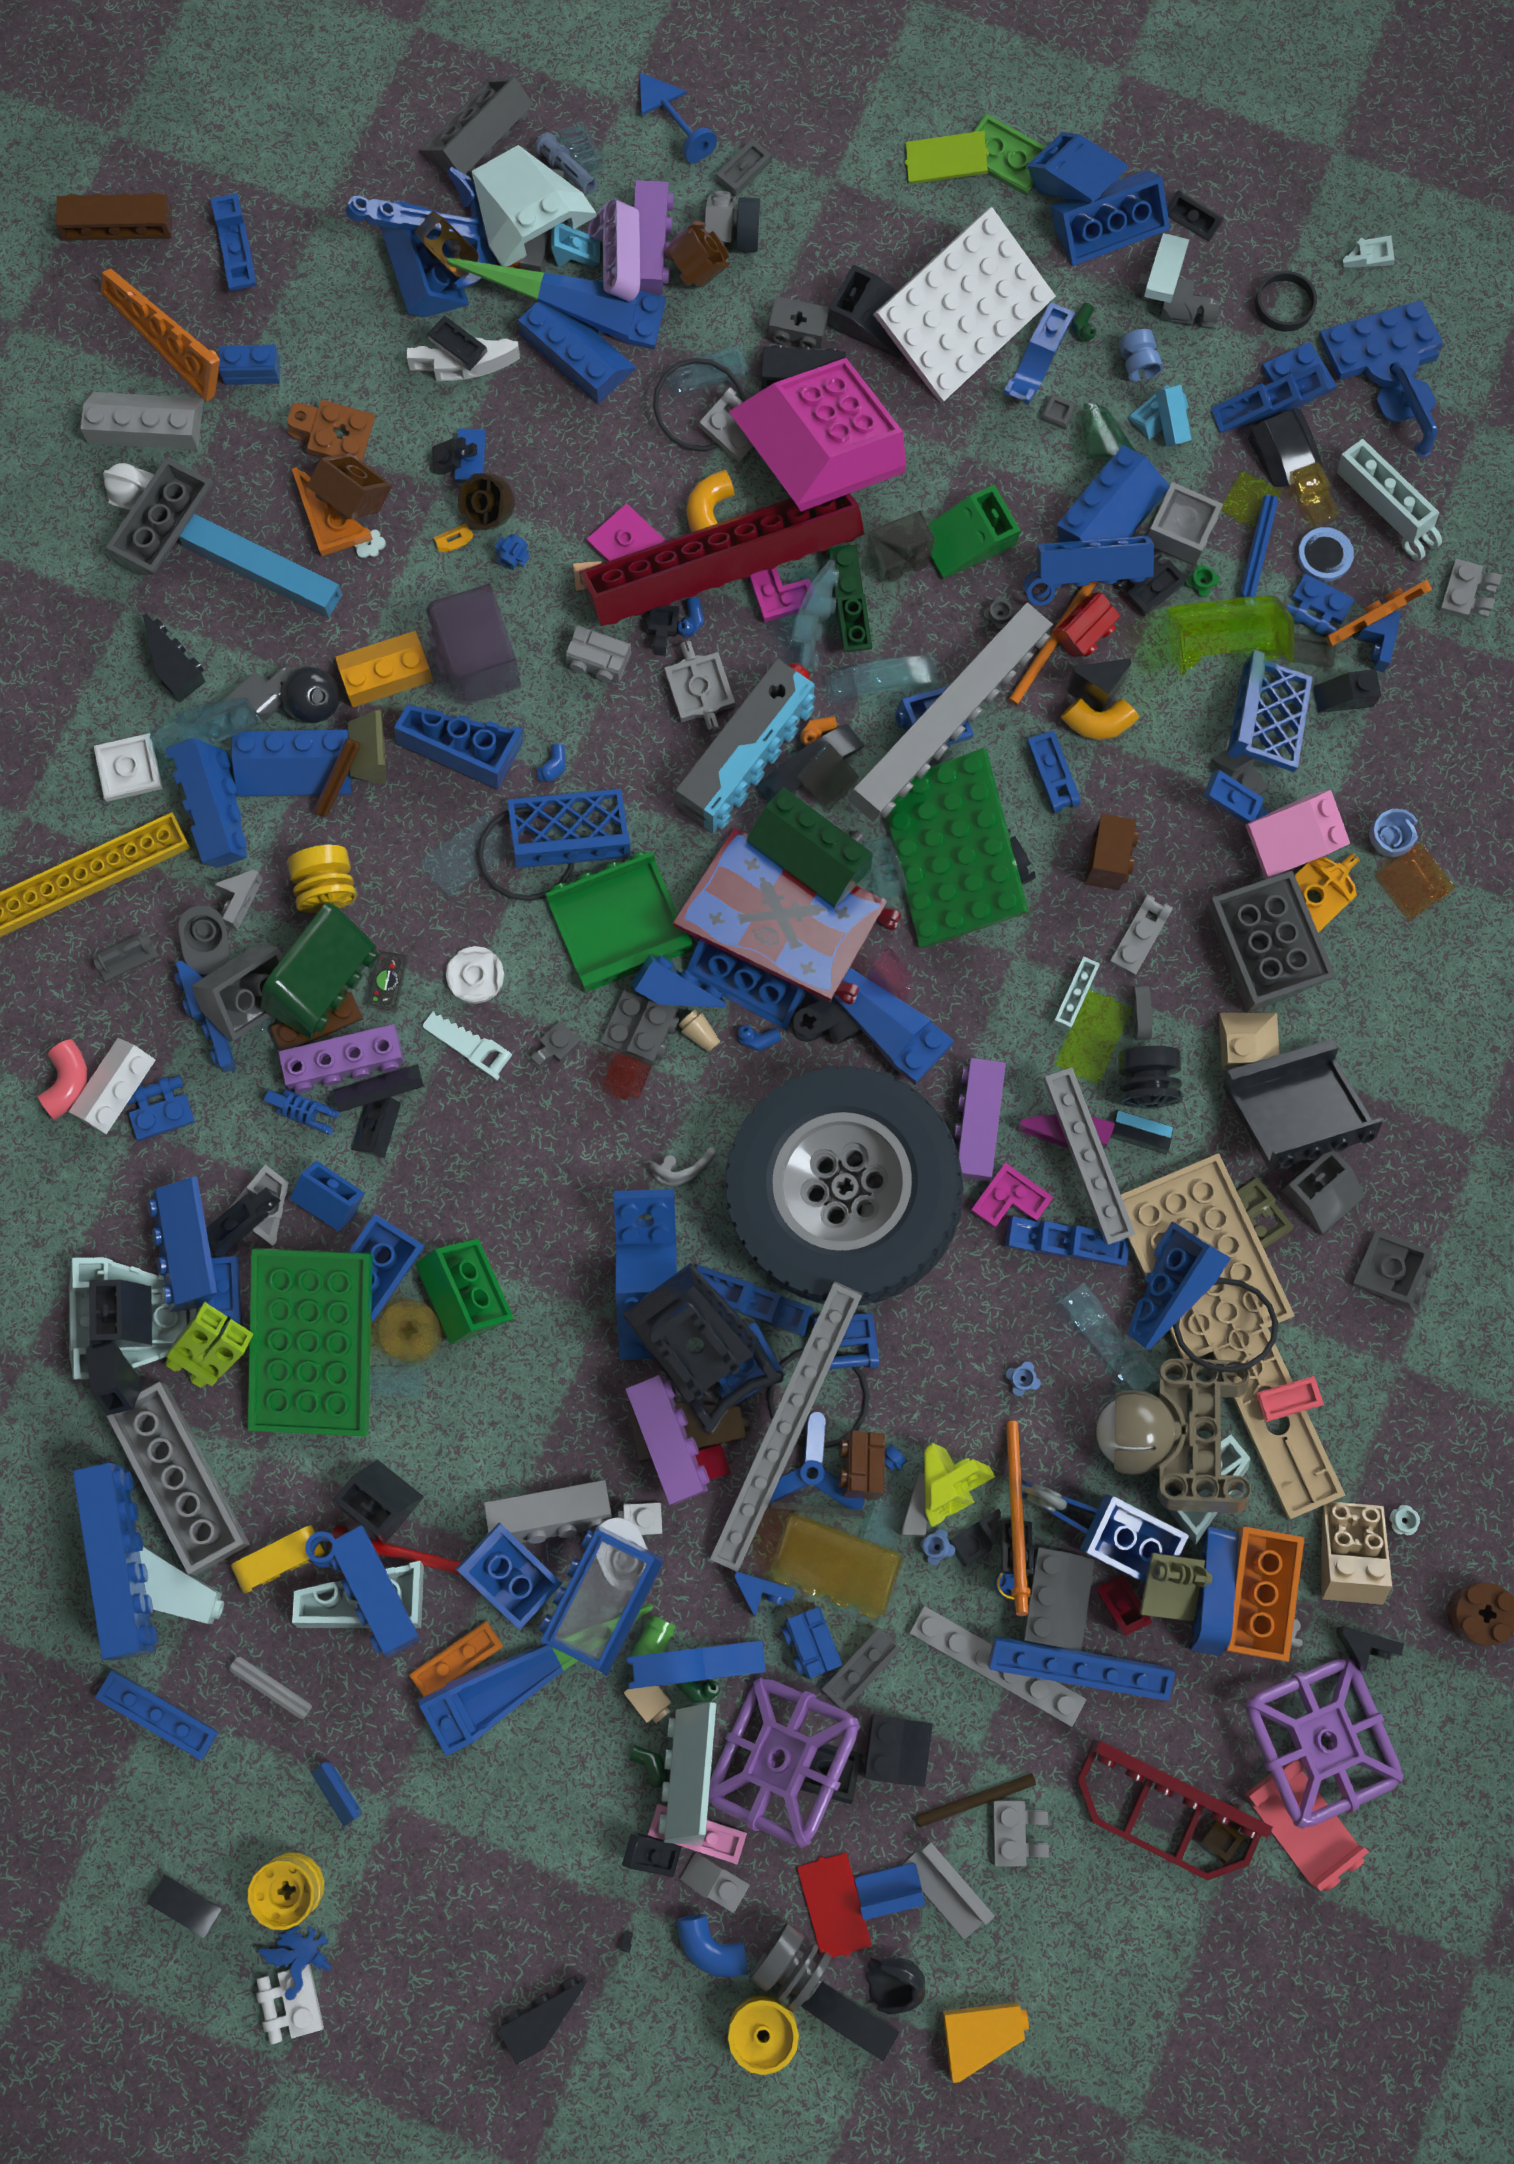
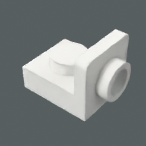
M661 1503L624 1504V1511H618V1518L627 1519L635 1524L641 1535L662 1534Z

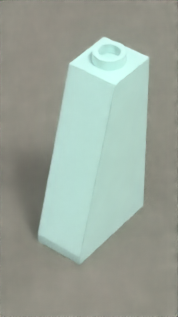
M143 1545V1551H140L141 1564L144 1563L148 1571V1581L144 1582L146 1595L149 1594L151 1596L154 1610L206 1624H213L214 1619L220 1618L224 1607V1601L220 1600L222 1593L195 1576L188 1575L185 1570Z

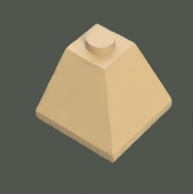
M1277 1012L1219 1013L1222 1070L1234 1069L1279 1055Z

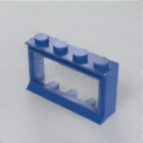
M597 1525L595 1532L588 1530L580 1546L586 1550L581 1560L574 1558L566 1574L572 1578L567 1588L560 1586L552 1602L558 1606L553 1616L546 1614L539 1631L544 1633L540 1641L541 1643H545L599 1670L607 1676L663 1565L664 1558Z

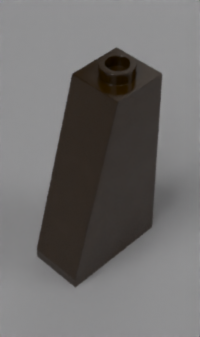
M628 1400L626 1403L639 1463L650 1461L652 1457L631 1402ZM675 1403L677 1409L682 1408L686 1416L688 1425L684 1426L688 1438H694L698 1450L746 1439L745 1432L750 1431L747 1413L741 1414L740 1407L729 1408L714 1432L708 1434L704 1432L702 1428L703 1423L697 1418L688 1403ZM704 1405L710 1416L716 1405Z

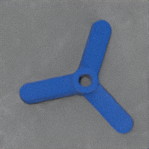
M811 1412L806 1419L803 1465L801 1468L779 1479L769 1504L808 1485H814L851 1511L856 1512L863 1508L865 1500L862 1498H844L843 1488L838 1487V1478L826 1471L822 1466L825 1435V1417L822 1413ZM815 1467L818 1470L816 1478H809L807 1476L808 1468Z

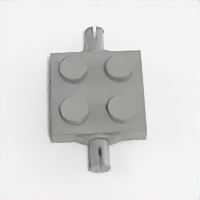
M686 641V645L683 642L680 644L684 659L678 664L664 668L680 721L685 722L695 718H704L708 732L712 733L713 728L716 732L720 727L718 726L715 714L719 711L735 707V701L719 653L695 656L691 641Z

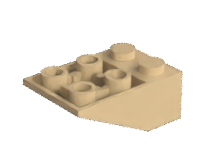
M1329 1502L1323 1505L1320 1575L1322 1599L1384 1604L1392 1588L1384 1506Z

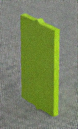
M985 131L906 142L907 160H905V165L908 166L909 183H925L988 173L987 156L989 155V150L986 148Z

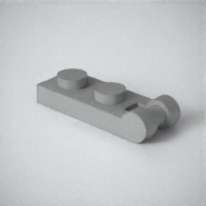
M1149 894L1109 962L1134 977L1173 907L1167 904L1163 906L1154 901L1155 898ZM1148 911L1158 916L1156 922L1145 917Z

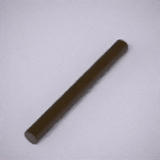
M1030 1773L915 1816L919 1827H923L1035 1786L1036 1781L1033 1774Z

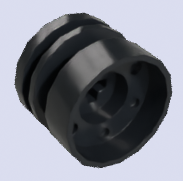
M1140 1046L1119 1052V1074L1130 1077V1079L1119 1084L1120 1090L1124 1091L1120 1095V1103L1123 1106L1156 1109L1182 1102L1183 1093L1177 1090L1182 1086V1081L1178 1078L1170 1077L1181 1071V1055L1178 1048L1170 1046Z

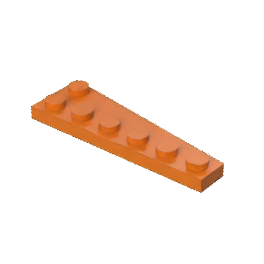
M108 269L102 272L100 292L206 402L213 398L216 392L220 359L216 352L208 350L114 270Z

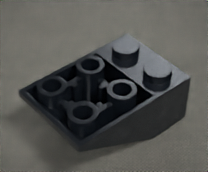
M852 265L828 309L827 326L898 359H901L903 355L873 315L897 291L879 276L856 265Z

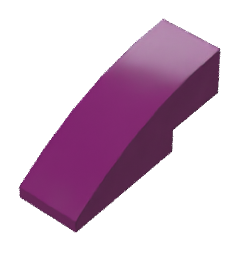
M1056 1114L1022 1119L1017 1131L1069 1149ZM1091 1117L1102 1147L1105 1149L1109 1143L1115 1123Z

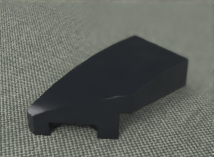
M999 1508L949 1540V1543L955 1547V1554L964 1567L991 1551L992 1545L996 1544L997 1525L999 1518H1001Z

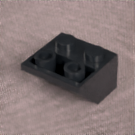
M89 1280V1346L114 1340L119 1348L152 1347L151 1286L126 1280Z
M377 1459L353 1475L333 1498V1501L341 1511L357 1524L362 1525L367 1532L385 1545L422 1501L424 1496Z

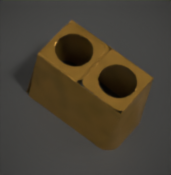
M432 211L414 231L424 245L457 277H463L468 272L448 265L447 257L442 252V246L445 241L455 239L459 242L461 251L454 259L478 262L479 260L478 252L445 218L435 211ZM439 222L442 228L440 236L433 240L426 238V235Z

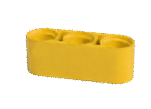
M312 1525L304 1527L234 1562L231 1568L243 1594L252 1591V1588L259 1584L264 1585L280 1577L281 1573L289 1569L292 1571L308 1563L310 1558L306 1554L305 1546L308 1538L315 1533ZM318 1544L315 1549V1556L318 1555L320 1557L325 1553L321 1544Z

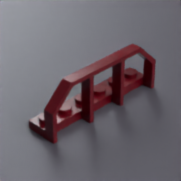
M1096 1739L1093 1740L1076 1779L1092 1823L1207 1881L1249 1866L1261 1836L1268 1838L1273 1826ZM1096 1754H1098L1096 1759L1098 1762L1113 1769L1115 1764H1118L1127 1769L1125 1772L1126 1776L1142 1783L1145 1778L1123 1831L1098 1818L1085 1779ZM1153 1782L1155 1783L1154 1790L1168 1797H1171L1174 1792L1184 1797L1182 1804L1194 1809L1174 1856L1130 1835ZM1204 1808L1212 1811L1210 1818L1226 1826L1232 1821L1241 1826L1240 1833L1250 1837L1242 1859L1207 1872L1182 1861Z

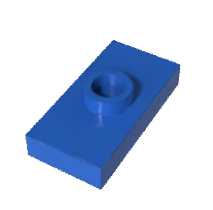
M458 429L457 439L460 437L465 438L466 445L471 443L477 444V455L461 460V468L455 470V483L467 482L471 475L484 473L485 429Z

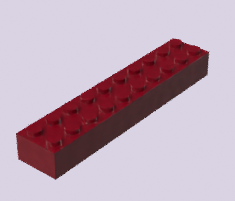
M850 493L804 511H800L793 499L790 498L579 571L588 603L602 627L616 624L620 620L633 615H642L646 611L659 606H668L672 602L685 597H694L699 592L722 587L725 583L748 578L754 573L774 569L788 561L800 560L811 553L826 551L831 546L854 541L857 537L865 535L860 506Z

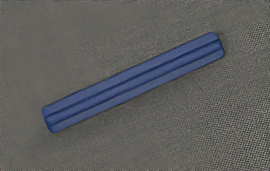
M1267 494L1263 496L1240 590V598L1245 600L1255 599L1278 504V497Z

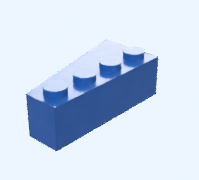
M194 737L166 748L168 759L174 758L178 770L173 772L176 784H182L187 798L182 801L185 812L189 814L195 823L191 826V830L202 863L219 868L247 858L245 848L247 842L242 832L241 812L237 806L236 785L232 780L231 759L227 751Z

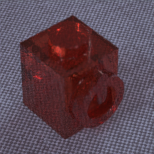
M616 1052L608 1068L603 1085L611 1088V1095L620 1099L627 1100L628 1096L639 1098L652 1065L629 1055Z

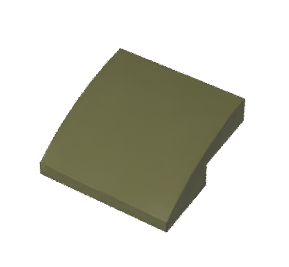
M1258 1177L1237 1191L1253 1226L1257 1224L1254 1218L1261 1213L1264 1218L1276 1215L1280 1220L1269 1230H1266L1262 1225L1255 1228L1264 1249L1293 1230V1224L1275 1204L1276 1199Z

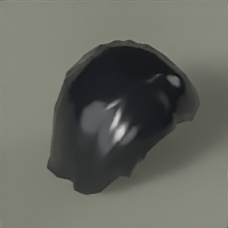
M899 1957L870 1958L867 1966L869 1968L867 1981L870 1984L869 1993L876 2001V2009L886 2014H899L912 2011L922 2004L925 1998V1977L913 1961Z

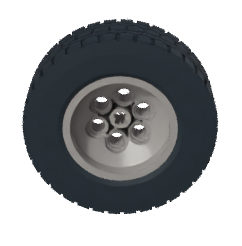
M832 1066L821 1068L817 1072L815 1069L802 1073V1076L798 1078L795 1076L783 1082V1086H777L767 1094L768 1097L762 1098L752 1109L753 1112L747 1115L741 1124V1130H738L732 1143L733 1148L730 1149L727 1161L728 1168L725 1175L726 1203L731 1223L744 1249L754 1262L773 1281L797 1296L824 1304L835 1281L862 1293L858 1306L887 1300L891 1296L894 1297L906 1291L907 1288L914 1286L923 1279V1276L928 1274L938 1264L937 1262L943 1257L949 1247L948 1245L953 1240L960 1221L964 1191L961 1163L953 1137L945 1121L934 1106L918 1091L913 1090V1087L902 1080H897L894 1076L884 1072L879 1073L869 1068L861 1067L860 1069L856 1066H841V1068ZM860 1154L863 1156L862 1164L858 1167L849 1166L847 1163L851 1155ZM823 1161H832L834 1168L830 1173L823 1174L819 1172V1165ZM872 1176H880L883 1178V1184L880 1188L871 1189L867 1186L868 1180ZM847 1182H849L853 1191H847L845 1195H842L843 1193L839 1187L846 1186ZM816 1188L825 1191L824 1198L819 1202H813L809 1197L810 1193ZM867 1203L873 1205L874 1212L871 1216L864 1218L858 1215L861 1205ZM841 1210L845 1213L841 1223L833 1224L829 1221V1216L833 1211Z

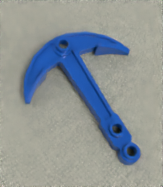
M450 167L447 173L458 190L463 206L469 207L470 205L472 218L438 214L445 218L469 244L474 246V249L479 254L478 262L495 265L497 259L489 248L474 181L461 171ZM361 195L351 197L345 208L347 216L353 221L362 222L366 220L371 225L391 229L402 228L415 231L431 213L430 211L402 207L400 204L377 199L368 201ZM439 222L428 235L440 236L442 228ZM467 273L453 284V287L456 290L467 288L482 281L483 278Z

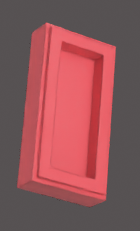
M1315 1376L1255 1393L1265 1423L1324 1405Z

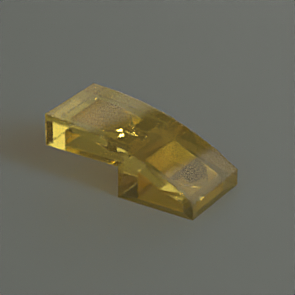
M1317 462L1294 471L1293 477L1301 503L1313 527L1338 518L1340 512L1328 491L1331 485L1320 463Z

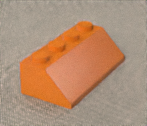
M1244 1526L1236 1528L1239 1541L1233 1629L1230 1644L1225 1652L1289 1662L1305 1537Z

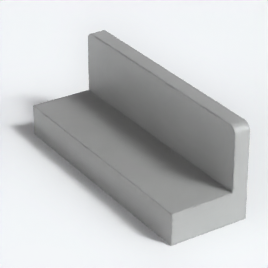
M929 1840L904 1863L914 1862L916 1864L923 1892L962 1938L966 1939L982 1923L987 1925L995 1917Z

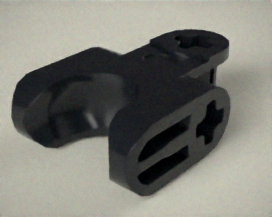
M810 992L809 995L814 1004L800 1009L795 1014L792 1025L794 1036L802 1042L814 1041L826 1034H830L834 1044L838 1045L864 1033L834 997L829 1002ZM803 1020H806L807 1023L813 1022L812 1029L809 1030L807 1026L802 1027Z

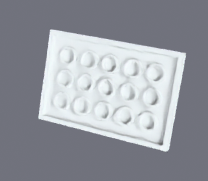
M990 207L873 315L936 399L944 402L1056 296L995 210Z

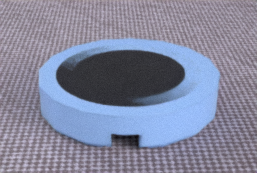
M1320 527L1311 530L1303 537L1298 548L1297 559L1301 569L1306 574L1315 579L1331 582L1341 578L1349 570L1354 559V550L1350 540L1341 531Z

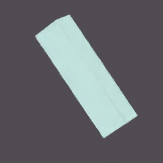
M1083 956L1053 1024L1070 1031L1098 970L1099 963Z

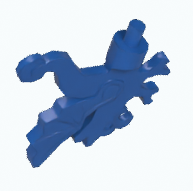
M294 1926L292 1930H288L285 1934L279 1933L278 1936L282 1940H278V1946L290 1947L291 1951L285 1948H259L258 1950L261 1957L265 1958L266 1964H274L276 1968L281 1966L287 1967L292 1964L290 1971L295 1987L288 1988L284 1994L285 1998L289 2001L294 2000L297 1993L302 1990L304 1985L302 1971L309 1963L318 1970L324 1968L326 1971H330L332 1967L327 1963L328 1958L317 1951L320 1945H327L329 1943L328 1939H325V1933L322 1934L319 1940L313 1941L317 1930H312L311 1926L308 1927L309 1936L305 1939L302 1938L301 1933L297 1934L296 1932L298 1929H301L300 1926Z

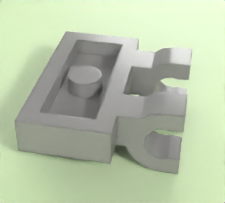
M1455 559L1440 611L1464 619L1468 618L1470 612L1488 618L1489 613L1493 609L1495 599L1487 597L1474 598L1476 589L1479 588L1495 593L1496 588L1500 585L1502 575L1497 573L1482 574L1483 566Z
M993 1801L995 1866H1026V1857L1049 1858V1844L1026 1843V1824L1048 1825V1811L1025 1810V1801Z

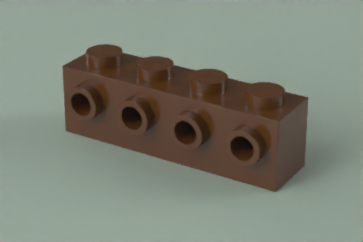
M157 192L149 194L123 193L121 195H106L102 193L95 195L68 194L67 196H57L56 227L62 240L172 238V207L167 194Z

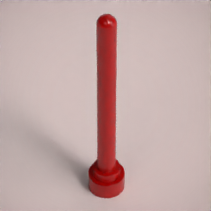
M336 1524L332 1536L337 1539L350 1531H348V1527ZM371 1540L379 1555L411 1563L421 1561L423 1566L461 1575L456 1568L462 1562L387 1543L383 1545L379 1541Z

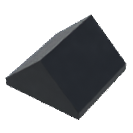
M1131 659L1074 666L1067 685L1068 693L1077 699L1082 698L1095 711L1103 712L1123 685L1131 666Z
M829 1744L819 1747L809 1769L827 1776L839 1747ZM850 1752L838 1780L841 1784L838 1791L834 1790L831 1799L852 1805L862 1754ZM805 1777L800 1790L819 1795L823 1784Z

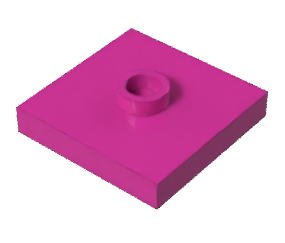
M627 503L587 538V543L607 562L665 542V539Z

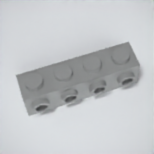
M605 1480L484 1503L488 1533L500 1522L520 1543L529 1542L536 1544L550 1537L568 1538L576 1535L577 1532L587 1530L595 1532L597 1525L612 1519Z

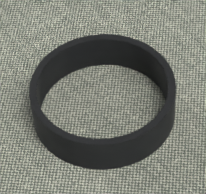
M1279 271L1269 275L1261 283L1255 298V309L1261 321L1268 327L1282 332L1295 331L1305 326L1310 321L1317 305V293L1313 284L1303 275L1292 271ZM1276 281L1296 283L1307 292L1311 301V311L1306 317L1295 322L1279 321L1270 316L1264 309L1261 302L1262 290Z

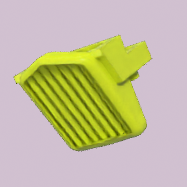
M934 1443L927 1446L924 1452L925 1513L930 1527L941 1523L946 1516L949 1517L975 1503L970 1491L995 1477L990 1466L974 1459L970 1461L969 1458L954 1465L945 1448Z

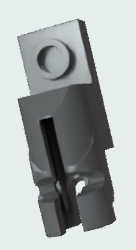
M1140 273L1135 296L1142 297L1145 301H1155V299L1144 297L1150 275ZM1178 279L1172 302L1162 301L1160 319L1192 326L1195 318H1198L1200 327L1214 329L1218 317L1219 299H1212L1200 294L1193 296L1194 281Z
M285 664L282 668L269 675L267 681L254 671L213 709L218 719L225 726L230 722L234 723L243 716L246 707L262 722L269 719L283 706L280 698L281 686L294 669L290 665Z

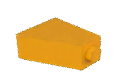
M1018 2002L942 2011L952 2082H961L1025 2040L1024 2030H1029L1028 2015L1026 2010H1021Z

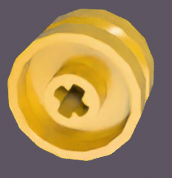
M759 1994L748 1997L737 2005L730 2017L728 2041L731 2054L737 2063L750 2073L767 2075L778 2072L790 2063L797 2051L799 2034L795 2016L787 2009V2004L783 2001L779 2003L775 1996ZM766 2030L769 2033V2037L765 2036L763 2041L758 2040V2032Z

